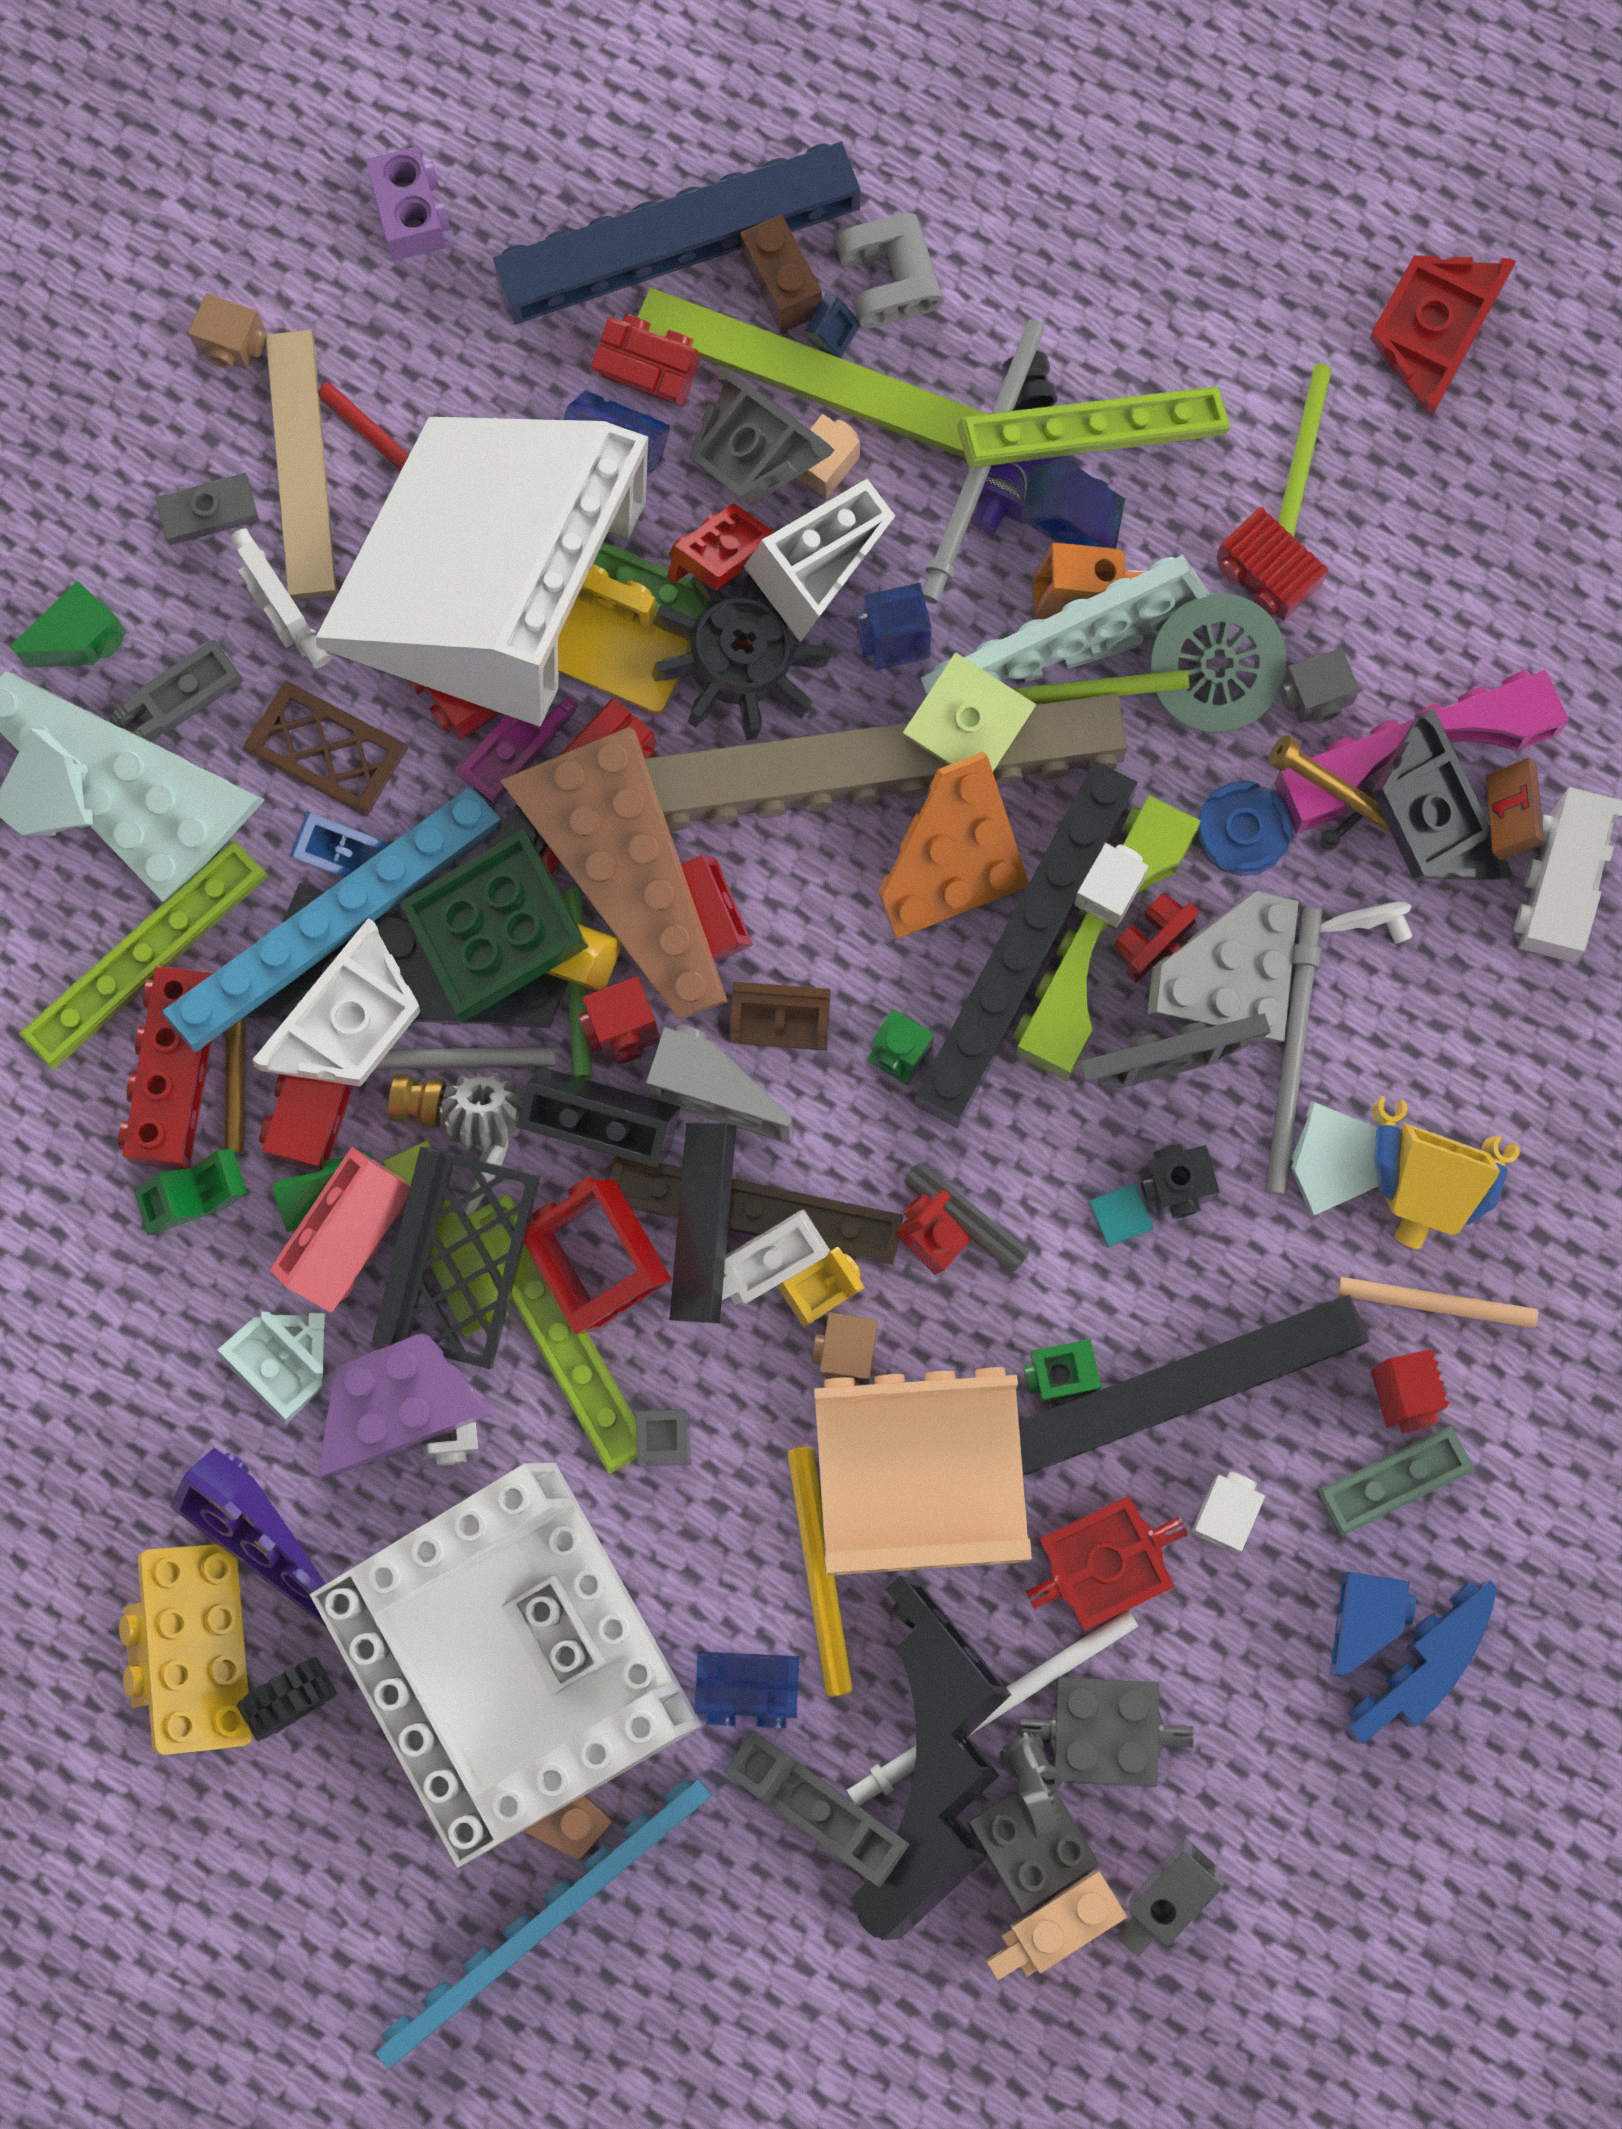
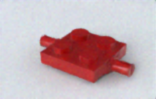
M1129 1495L1040 1538L1039 1542L1050 1563L1051 1579L1025 1590L1028 1599L1047 1591V1594L1031 1601V1606L1036 1610L1038 1607L1061 1597L1072 1608L1082 1631H1085L1174 1588L1175 1586L1163 1563L1162 1547L1188 1536L1185 1527L1166 1535V1532L1181 1526L1183 1522L1178 1516L1152 1530L1140 1517Z

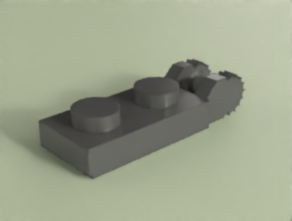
M214 639L135 691L137 695L110 714L109 721L123 728L143 715L148 709L153 718L132 733L153 742L161 736L163 731L165 734L244 680Z

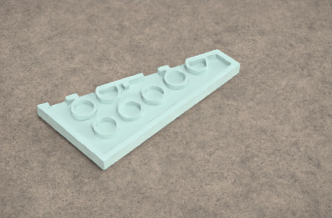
M1184 555L1177 558H1164L1154 563L1149 571L1132 579L1123 578L1114 581L1106 588V591L1089 599L1074 600L1065 605L1061 612L1047 619H1036L1025 623L1020 627L1019 632L1002 640L995 639L984 642L977 647L976 652L964 658L999 681L1008 678H1024L1025 682H1029L1043 677L1041 669L1052 664L1064 661L1066 668L1070 669L1137 648L1143 642V636L1151 633L1158 635L1165 621L1179 607L1195 598L1207 597L1210 593ZM950 660L938 664L933 669V672L921 677L927 695Z
M5 671L0 677V732L20 751L31 728L45 730L73 756V763L87 765L88 773L82 782L85 809L92 810V829L162 902L167 901L197 874L265 801V799L230 783L228 780L188 762L186 759L126 729L120 728L14 673Z

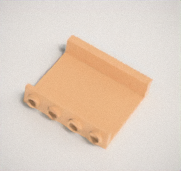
M992 1367L975 1370V1378L955 1379V1371H934L925 1373V1381L905 1382L903 1374H888L875 1376V1384L855 1386L854 1378L844 1377L824 1380V1388H814L827 1576L1026 1563L1032 1560L1031 1543L1027 1535L1016 1388L1018 1386L1017 1375L1006 1376L1005 1368Z

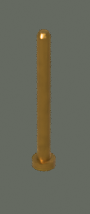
M1285 735L1276 742L1269 754L1268 762L1279 771L1290 768L1392 834L1374 799L1300 752V743L1291 736Z

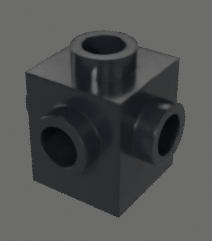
M1181 1144L1161 1148L1153 1152L1155 1159L1148 1161L1145 1167L1146 1175L1140 1176L1141 1189L1147 1205L1155 1203L1158 1215L1171 1212L1173 1219L1187 1217L1200 1212V1204L1214 1201L1220 1193L1206 1145L1183 1151ZM1171 1178L1180 1179L1183 1185H1176Z

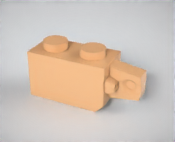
M1095 1869L1010 1924L1011 1929L1001 1935L1007 1947L988 1958L985 1962L997 1981L1021 1967L1026 1977L1036 1971L1041 1974L1126 1919L1127 1915L1100 1871Z

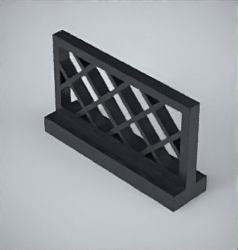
M420 1147L372 1340L392 1345L411 1337L416 1315L431 1307L445 1331L432 1339L443 1351V1356L452 1360L492 1369L541 1176L461 1156L434 1147ZM453 1165L471 1169L481 1186L459 1201L449 1185ZM482 1172L498 1177L487 1182ZM506 1179L526 1183L521 1204L505 1213L492 1188ZM485 1193L498 1218L476 1231L462 1206ZM445 1197H447L451 1205L442 1210ZM455 1211L468 1236L446 1249L437 1233L439 1221ZM518 1214L517 1221H516V1225H515V1229H514V1227H513L512 1223L510 1222L509 1218H511V1217H513L514 1215ZM502 1223L512 1241L509 1252L493 1261L480 1236ZM472 1241L486 1266L464 1279L450 1254ZM433 1245H435L439 1254L430 1258ZM443 1259L457 1284L434 1297L425 1281L427 1269ZM506 1262L502 1277L497 1266ZM490 1271L500 1289L497 1300L481 1309L468 1284ZM460 1289L474 1314L452 1327L438 1302ZM421 1293H423L427 1302L418 1307ZM494 1310L490 1324L485 1315ZM477 1319L487 1335L483 1355L465 1351L456 1335L457 1331ZM448 1337L453 1347L438 1343Z

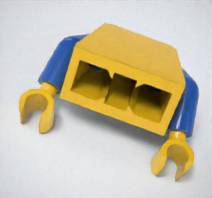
M1384 1096L1373 1104L1371 1109L1372 1116L1378 1124L1382 1125L1376 1129L1374 1151L1379 1192L1385 1197L1391 1212L1396 1216L1402 1217L1394 1235L1398 1242L1413 1249H1421L1431 1228L1449 1235H1456L1464 1225H1470L1498 1205L1507 1176V1169L1504 1165L1513 1162L1519 1156L1520 1150L1515 1143L1506 1145L1502 1156L1498 1151L1501 1135L1487 1138L1483 1142L1481 1150L1406 1123H1404L1402 1130H1400L1396 1126L1397 1122L1403 1119L1407 1113L1405 1101L1400 1099L1396 1102L1394 1117L1387 1115L1384 1111Z

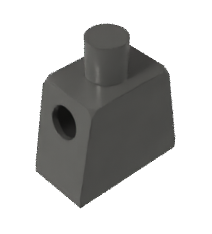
M1184 1836L1130 1898L1128 1910L1133 1916L1116 1936L1137 1956H1140L1156 1937L1166 1946L1170 1945L1223 1888V1870ZM1163 1899L1171 1902L1174 1907L1170 1911L1164 1912L1158 1910L1154 1903L1157 1900Z

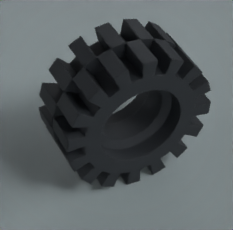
M313 1657L299 1663L294 1668L287 1669L283 1674L273 1677L266 1684L260 1685L254 1689V1692L243 1697L236 1706L255 1740L260 1741L261 1739L268 1738L273 1733L276 1734L282 1731L285 1727L294 1724L313 1710L320 1708L325 1702L331 1700L337 1692L318 1658Z

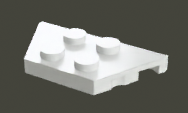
M368 918L253 1058L252 1061L255 1068L264 1072L361 1087L420 1013L419 1004L410 987L403 980L392 954H389L379 935L376 924Z

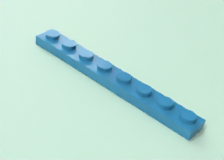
M470 786L162 1011L165 1019L191 1050L196 1053L351 939L368 918L374 922L499 830L502 826L501 818L476 790Z
M686 1778L681 1780L661 1797L667 1804L664 1809L652 1819L645 1811L622 1830L623 1834L627 1837L625 1842L613 1852L605 1845L585 1861L582 1866L588 1873L572 1886L567 1879H564L546 1894L542 1900L548 1907L540 1914L531 1919L527 1913H524L502 1932L508 1941L491 1953L485 1946L462 1966L467 1973L462 1980L452 1988L445 1980L422 1999L421 2002L427 2009L411 2022L404 2015L384 2031L381 2037L386 2044L375 2053L386 2068L389 2069L398 2063L713 1796L702 1780L698 1779L692 1785H690Z

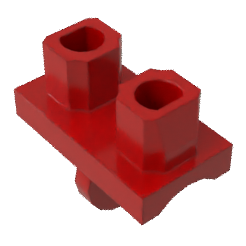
M1162 893L1144 914L1160 932L1149 941L1131 925L1114 943L1113 948L1122 960L1129 965L1126 974L1137 983L1163 956H1170L1184 946L1192 936H1189L1181 946L1177 942L1196 923L1195 918L1200 914V911L1191 902L1183 908L1179 903Z

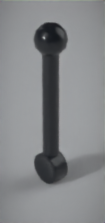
M1355 811L1334 831L1328 830L1324 832L1320 839L1321 846L1326 850L1336 849L1340 843V837L1364 816Z

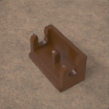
M733 982L730 1044L827 1051L831 1004L830 989Z

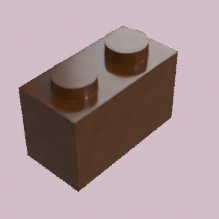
M778 215L740 232L742 259L780 333L810 321L822 301V291L783 215Z

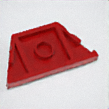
M1413 256L1372 330L1369 339L1427 413L1434 415L1516 263L1515 260L1501 258L1499 263L1473 262V257L1454 256L1451 259H1441L1437 256Z

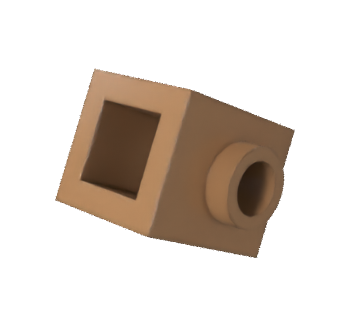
M206 293L188 331V335L196 351L206 355V358L214 365L224 369H231L232 365L248 370L253 356L258 358L262 354L266 345L267 332L258 311Z
M829 1312L825 1335L816 1334L812 1363L821 1364L820 1377L830 1379L849 1377L854 1378L855 1386H858L859 1383L869 1384L878 1319Z

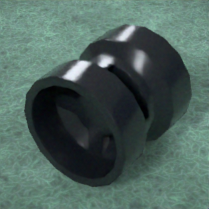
M1036 351L1013 411L1051 407L1057 402L1055 386L1048 381L1047 375L1050 372L1048 357L1044 352ZM1014 356L1003 363L1004 378H1006Z

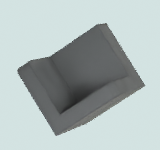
M686 1409L636 1411L637 1462L641 1467L691 1465L690 1415Z

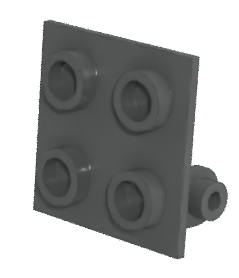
M1056 1790L1051 1795L1055 1798L1054 1801H1051L1052 1806L1058 1805L1059 1808L1054 1811L1055 1813H1061V1817L1057 1818V1820L1062 1818L1063 1827L1035 1838L1027 1825L1020 1807L1018 1791L990 1809L978 1814L967 1823L971 1829L970 1833L973 1837L975 1836L984 1853L988 1856L986 1860L993 1866L996 1871V1877L1000 1878L1012 1898V1904L1016 1905L1020 1914L1025 1913L1099 1863Z

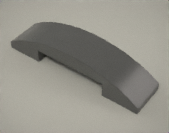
M754 1730L750 1732L723 1771L879 1888L910 1845L876 1818Z

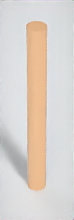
M1340 1277L1337 1292L1339 1297L1351 1295L1352 1299L1534 1329L1538 1320V1309L1352 1278Z

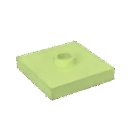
M955 652L902 735L948 765L984 752L988 756L992 771H994L1037 704Z

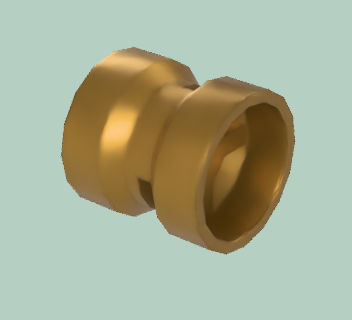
M396 1073L389 1094V1121L405 1123L413 1115V1119L419 1120L423 1126L438 1128L441 1123L440 1107H442L441 1101H443V1095L445 1094L446 1081L430 1078L426 1082L420 1081L417 1085L412 1075Z

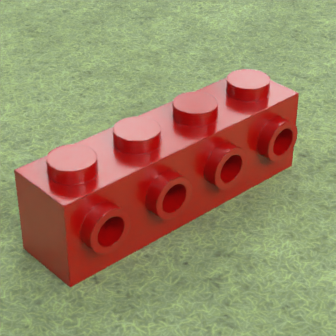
M155 966L153 980L148 979L145 984L143 1005L144 1008H148L145 1027L140 1026L138 1028L135 1038V1053L140 1055L137 1074L131 1073L126 1090L127 1101L131 1102L129 1119L121 1123L118 1134V1147L120 1150H123L122 1156L132 1164L176 1170L189 1169L191 1166L212 1041L194 1053L168 1023L162 1011L213 973Z

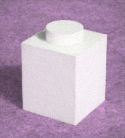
M1105 843L1077 892L1074 905L1118 928L1141 887L1149 866L1144 864L1142 856L1131 848L1123 845H1117L1114 848Z
M1229 1472L1227 1478L1221 1475L1216 1476L1209 1488L1191 1534L1234 1554L1242 1552L1265 1495L1255 1491L1256 1482L1240 1474Z

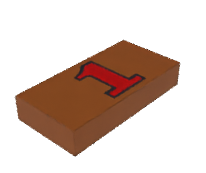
M1526 758L1487 774L1486 782L1493 854L1502 861L1543 845L1544 834L1537 766L1529 758Z

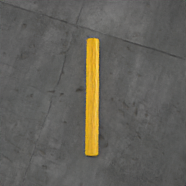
M798 1447L788 1451V1461L825 1692L830 1697L847 1695L852 1692V1682L834 1575L827 1576L822 1497L815 1453L812 1447Z

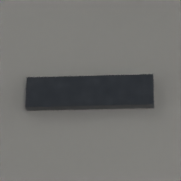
M686 1123L669 1320L720 1324L737 1127L735 1125Z

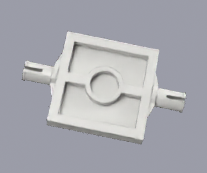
M243 528L236 531L230 540L236 546L245 565L238 569V572L246 583L251 596L261 611L264 610L272 623L271 626L285 648L294 644L302 657L307 655L314 669L323 667L331 660V657L325 650L317 648L316 636L318 633L315 629L308 627L300 610L267 562L265 552L258 548L248 530Z

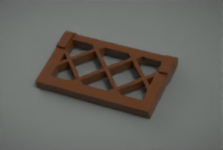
M287 680L283 683L259 723L256 724L243 747L244 752L259 758L341 802L365 817L373 810V806L408 750L407 744ZM291 701H294L313 711L314 715L286 722L284 713ZM330 720L354 733L355 737L327 744L321 721ZM316 723L322 746L295 753L289 730ZM284 732L289 750L288 755L282 756L264 746L271 735ZM369 741L388 751L382 762L368 766L362 743ZM357 744L363 767L335 775L329 752ZM325 754L330 776L323 778L298 765L297 761ZM364 775L367 781V786L360 797L338 786V782Z

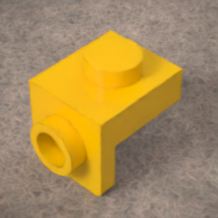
M838 1247L829 1251L825 1258L777 1285V1288L803 1327L811 1324L849 1297L864 1289L857 1264L849 1255L843 1254Z

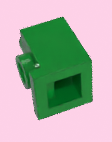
M892 1009L873 1038L872 1052L866 1061L908 1086L933 1047L934 1033Z
M1091 1339L1032 1350L1030 1354L1031 1364L1023 1365L1028 1393H1038L1040 1404L1089 1395L1101 1389ZM1055 1366H1063L1067 1369L1069 1378L1064 1383H1056L1050 1377V1370Z

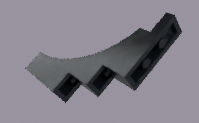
M899 1576L886 1591L896 1602L892 1608L900 1620L912 1629L916 1627L897 1646L907 1671L916 1719V1760L913 1783L907 1807L897 1831V1835L910 1845L880 1888L867 1880L851 1898V1901L860 1911L857 1914L860 1924L870 1935L881 1940L901 1939L988 1857L956 1816L1000 1776L970 1739L969 1735L1012 1695L918 1579Z

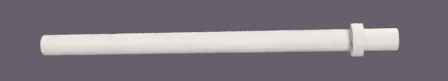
M1128 1610L1122 1612L1007 1686L1006 1688L1012 1695L972 1733L1137 1628L1138 1625L1134 1617ZM916 1746L882 1768L879 1764L870 1768L871 1775L846 1790L853 1802L861 1806L881 1792L888 1795L894 1791L893 1784L914 1772Z

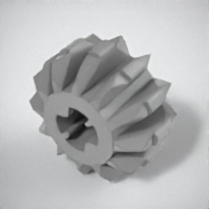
M477 1071L475 1078L468 1079L459 1075L456 1086L445 1087V1094L443 1095V1101H441L442 1107H440V1121L443 1123V1128L446 1129L450 1142L461 1141L465 1151L474 1146H481L486 1153L489 1145L495 1144L505 1148L508 1138L518 1136L520 1128H517L523 1101L520 1095L517 1094L514 1081L503 1082L498 1072L487 1078Z

